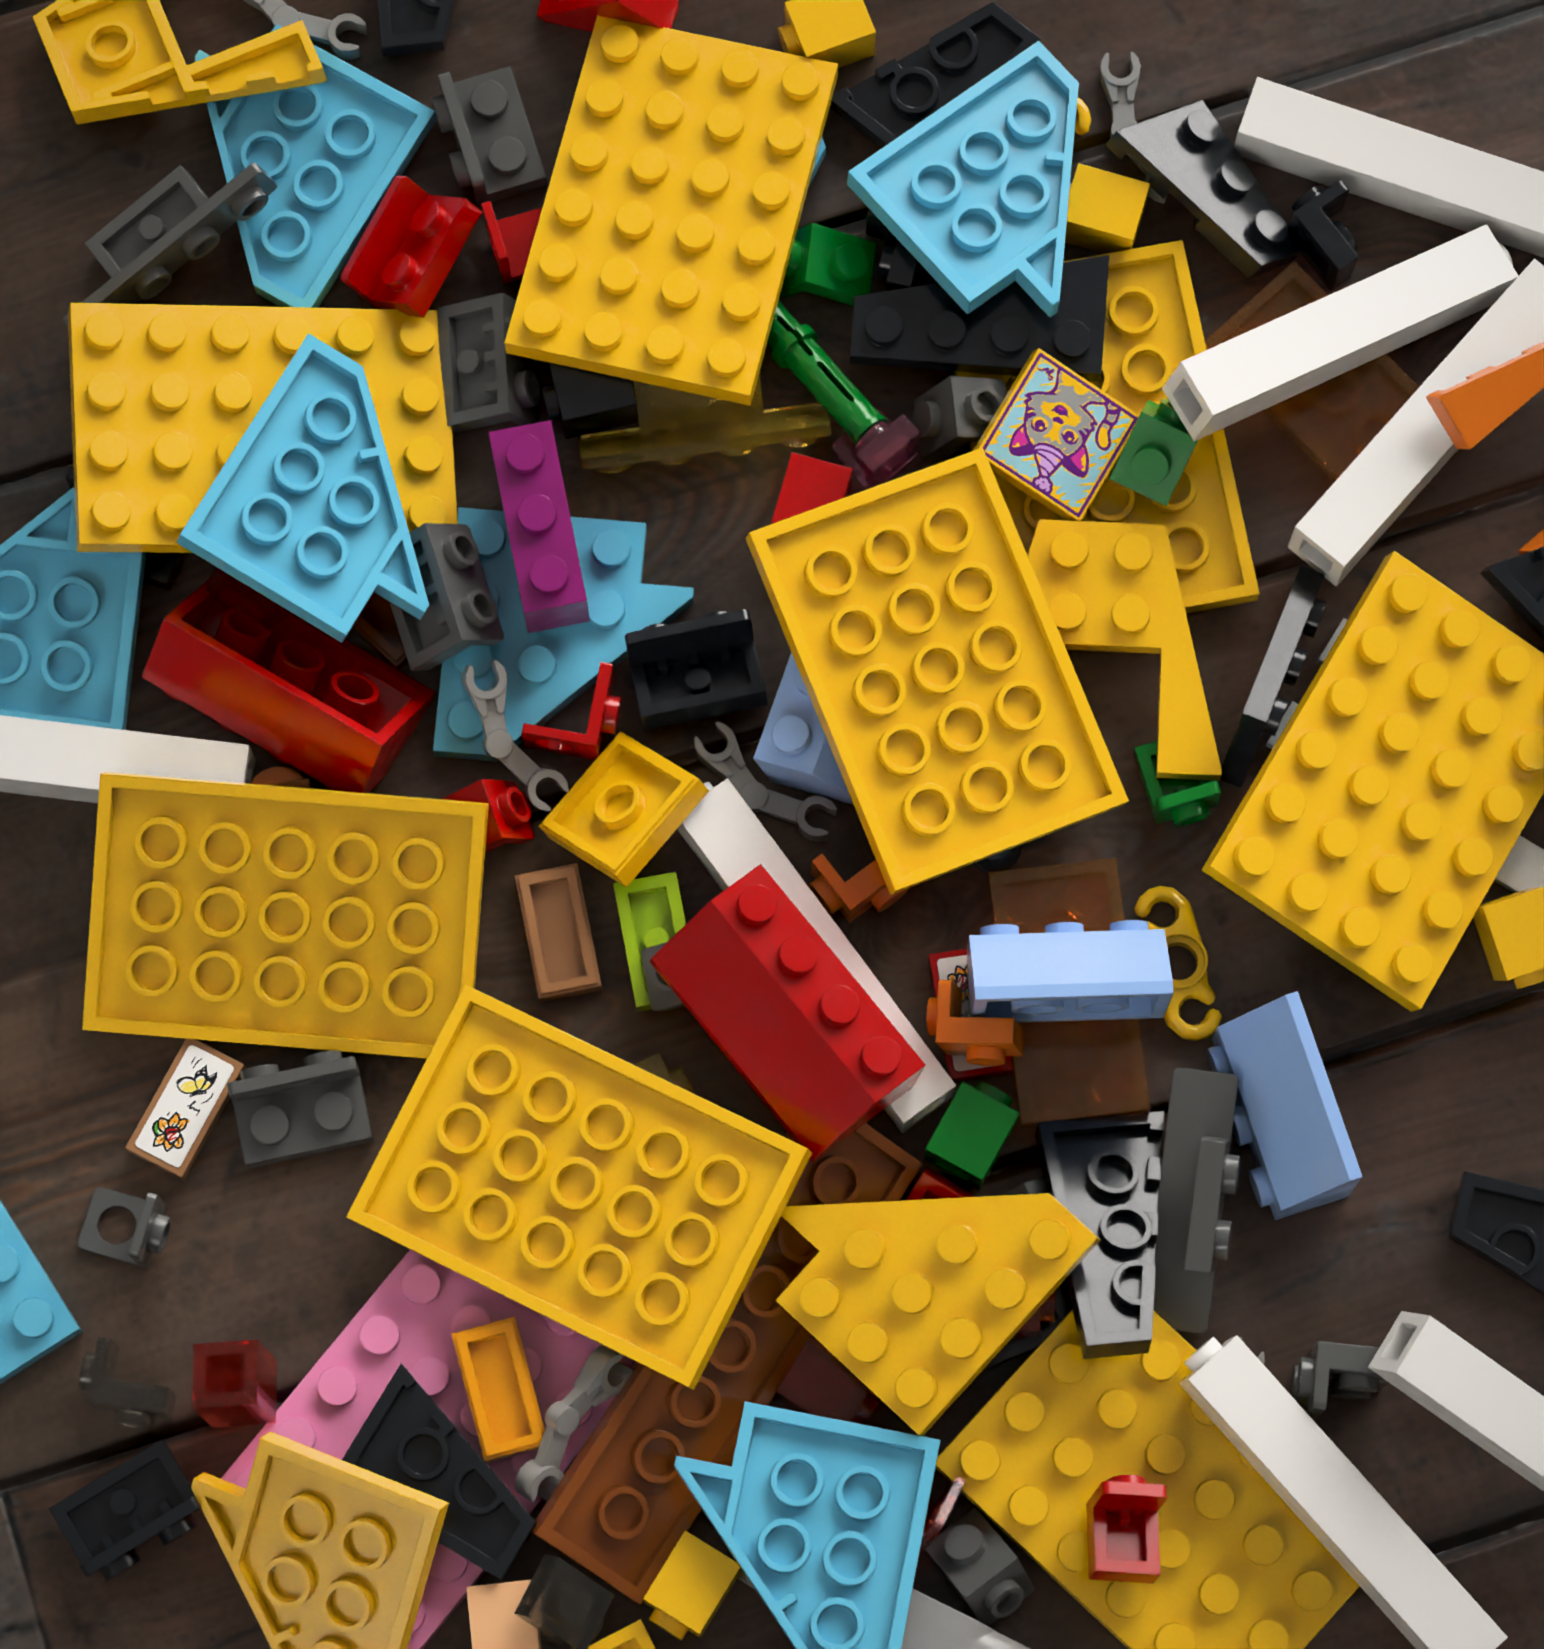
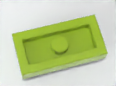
M676 872L634 879L627 888L618 882L613 883L637 1012L652 1009L642 961V951L646 948L668 942L686 925Z

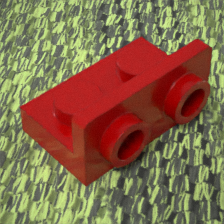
M396 176L342 271L341 280L377 309H397L408 316L424 318L482 211L466 198L431 195L409 177Z

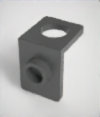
M98 1187L94 1190L78 1239V1246L84 1251L148 1269L153 1253L161 1254L166 1245L172 1217L166 1216L168 1207L156 1194L148 1192L146 1199H141ZM116 1207L131 1211L136 1220V1230L133 1236L122 1244H110L103 1240L99 1233L101 1217L106 1211Z

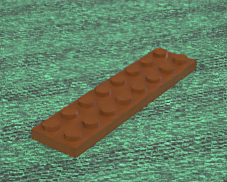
M865 1123L812 1163L810 1159L808 1160L786 1206L900 1201L923 1164ZM787 1132L784 1137L795 1142ZM782 1216L695 1389L692 1390L637 1363L633 1368V1373L619 1394L615 1396L535 1520L536 1525L531 1532L532 1534L639 1605H641L644 1596L685 1530H689L701 1511V1507L675 1470L676 1456L730 1466L734 1458L744 1402L768 1406L813 1336L775 1301L819 1252Z

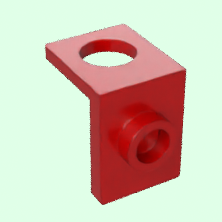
M491 201L481 203L485 228L502 283L506 284L523 279L543 207L496 220Z
M600 662L586 734L523 723L521 733L524 747L596 760L601 753L604 733L615 735L619 722L622 697L612 696L615 682L613 664Z

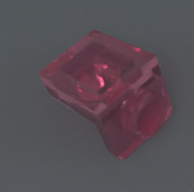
M876 409L881 415H884L879 409ZM904 414L893 423L885 416L888 422L881 421L873 426L859 440L857 446H855L853 440L846 432L833 443V454L845 467L853 468L852 474L866 489L887 482L918 455L920 431Z

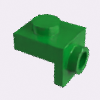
M811 223L798 229L780 296L788 298L801 291H806L854 306L855 296L870 294L876 243L816 223Z
M1162 399L1160 404L1147 401L1109 478L1167 506L1198 440L1193 441L1168 399Z
M1157 741L1134 747L1133 756L1156 824L1173 820L1175 827H1183L1200 822L1211 816L1209 808L1216 807L1221 796L1218 781L1156 778Z

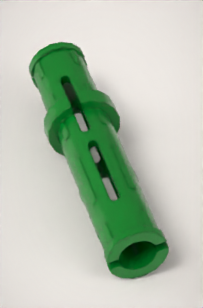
M778 300L767 342L773 350L771 354L772 359L780 368H789L816 398L818 403L827 410L851 437L856 447L863 448L870 445L883 434L887 428L886 423L888 420L874 408L851 382L850 378L841 371L817 344L818 335L812 327L807 324L800 325Z

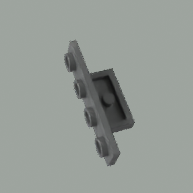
M252 163L208 198L191 174L180 164L85 242L111 279L81 303L136 304L141 299L146 300L155 297L170 284L172 280L171 275L190 259H200L210 253L220 241L219 235L238 220L244 221L259 213L266 206L269 200L268 195L276 190V183L257 163ZM67 314L66 316H64L63 319H62V322H63L64 325L67 327V329H68V314Z
M1182 1067L1176 1068L1173 1071L1161 1180L1158 1191L1157 1213H1159L1158 1236L1155 1245L1154 1311L1174 1330L1203 1334L1209 1327L1217 1259L1228 1260L1231 1243L1232 1221L1222 1220L1224 1196L1225 1194H1236L1239 1177L1240 1156L1230 1155L1239 1079L1235 1074Z

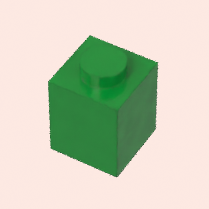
M980 1081L976 1088L962 1082L928 1142L923 1159L980 1190L1017 1124L1020 1113L1010 1108L1013 1099L1003 1091L985 1082Z

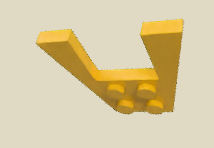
M57 0L33 16L77 125L302 87L327 81L322 64L302 20L186 65L159 0Z
M1039 519L1028 552V558L1066 650L1160 654L1156 778L1220 781L1222 768L1166 524Z

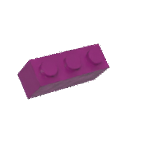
M551 420L489 432L527 633L590 622L588 603Z

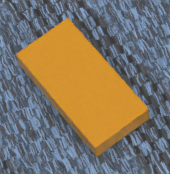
M511 1317L452 1333L484 1461L489 1463L539 1449L545 1427L516 1318Z

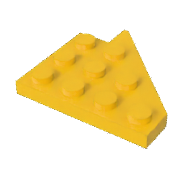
M1049 1193L786 1206L781 1216L819 1252L775 1301L918 1435L924 1436L1101 1239Z
M269 1432L259 1440L246 1489L205 1472L193 1478L191 1489L271 1649L408 1648L448 1509V1502L273 1432Z

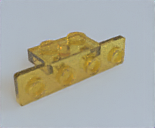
M759 373L751 406L633 381L639 427L580 435L578 443L582 469H595L600 473H617L627 470L633 463L654 460L665 465L685 463L698 454L719 452L725 456L745 455L754 451L756 446L781 443L786 447H804L815 443L818 438L830 436L832 433L828 412L818 402L764 410Z

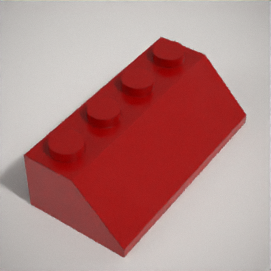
M221 569L163 619L142 674V678L161 688L169 697L192 706L214 719L225 730L245 737L270 752L278 761L290 764L320 781L327 789L369 793L386 776L436 694L435 691L396 670L345 639L343 643L339 642Z
M761 864L710 900L650 960L651 965L793 1140L812 1152L809 1158L812 1163L909 1091L926 1066Z

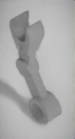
M242 0L262 11L274 27L276 24L285 27L302 20L310 39L330 45L337 57L344 60H354L361 57L359 45L343 43L338 40L339 35L346 30H354L365 35L368 34L366 23L355 14L344 13L330 20L297 12L295 8L288 6L283 0Z
M1130 52L1129 70L1131 74L1125 78H1117L1110 73L1109 53H1106L1101 60L1099 79L1112 111L1110 138L1116 131L1137 124L1134 115V98L1141 64L1134 52ZM1127 154L1144 173V182H1148L1152 176ZM1149 187L1148 196L1152 200L1164 204L1166 197L1162 199Z
M497 660L490 661L495 681L490 689L483 691L474 682L473 666L466 665L462 673V683L481 719L484 733L482 742L485 753L496 758L524 784V796L531 806L536 809L551 811V808L537 797L536 785L543 778L549 777L561 791L568 792V783L564 776L556 770L541 769L513 743V739L507 731L504 716L507 673L504 666Z
M715 723L716 731L727 743L726 749L719 754L707 752L697 736L694 738L695 754L698 760L724 780L728 778L753 813L760 812L796 824L801 835L810 841L821 842L828 839V831L809 826L805 817L810 811L816 809L836 816L837 808L831 800L824 796H812L801 801L766 789L762 783L756 781L747 769L732 729L726 724Z
M603 1345L599 1346L588 1357L573 1385L572 1391L562 1401H557L550 1405L545 1414L546 1428L536 1457L526 1462L516 1476L515 1487L517 1493L532 1502H535L537 1495L546 1501L549 1500L564 1477L559 1467L570 1435L579 1426L580 1419L592 1406L596 1407L619 1394L633 1373V1369L619 1362L623 1355Z

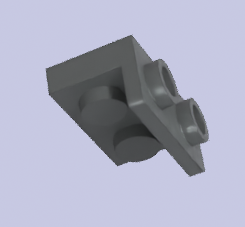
M511 66L454 83L450 71L439 74L438 81L441 95L432 97L431 102L441 134L453 131L459 151L449 153V159L458 188L463 189L470 186L476 206L482 205L481 203L494 202L547 186L545 171Z
M504 293L437 308L439 352L447 426H452V431L456 433L512 421L520 426L540 422L539 405L542 403L543 394L542 384L536 372V360L507 354L504 342L516 300Z
M424 523L411 531L410 537L429 607L421 620L390 602L411 671H429L471 645L493 646L502 641L504 634L497 615V607L491 596L480 562L478 547L473 539L470 528L465 524Z
M338 1050L320 1052L305 1057L303 1059V1067L279 1072L277 1064L259 1065L241 1071V1080L227 1083L229 1097L234 1106L244 1162L248 1169L374 1142L360 1069L354 1056L342 1058V1053Z
M1318 1341L1305 1357H1300L1299 1365L1293 1366L1290 1395L1314 1421L1326 1410L1328 1386H1332L1331 1396L1354 1400L1371 1399V1392L1381 1391L1389 1383L1368 1368L1380 1347Z

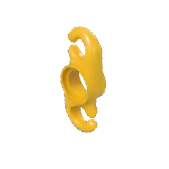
M1166 886L1150 888L1139 896L1134 907L1136 915L1142 918L1146 917L1152 906L1158 902H1166L1172 905L1175 909V920L1168 927H1158L1146 921L1148 922L1149 930L1164 929L1167 948L1173 946L1184 947L1194 955L1196 960V971L1190 977L1183 980L1173 979V996L1164 1015L1165 1022L1182 1039L1197 1041L1208 1038L1216 1031L1221 1022L1222 1015L1219 1010L1210 1009L1204 1020L1195 1025L1186 1023L1180 1016V1007L1188 999H1197L1206 1005H1211L1216 998L1213 989L1208 983V955L1203 945L1189 901L1175 888Z

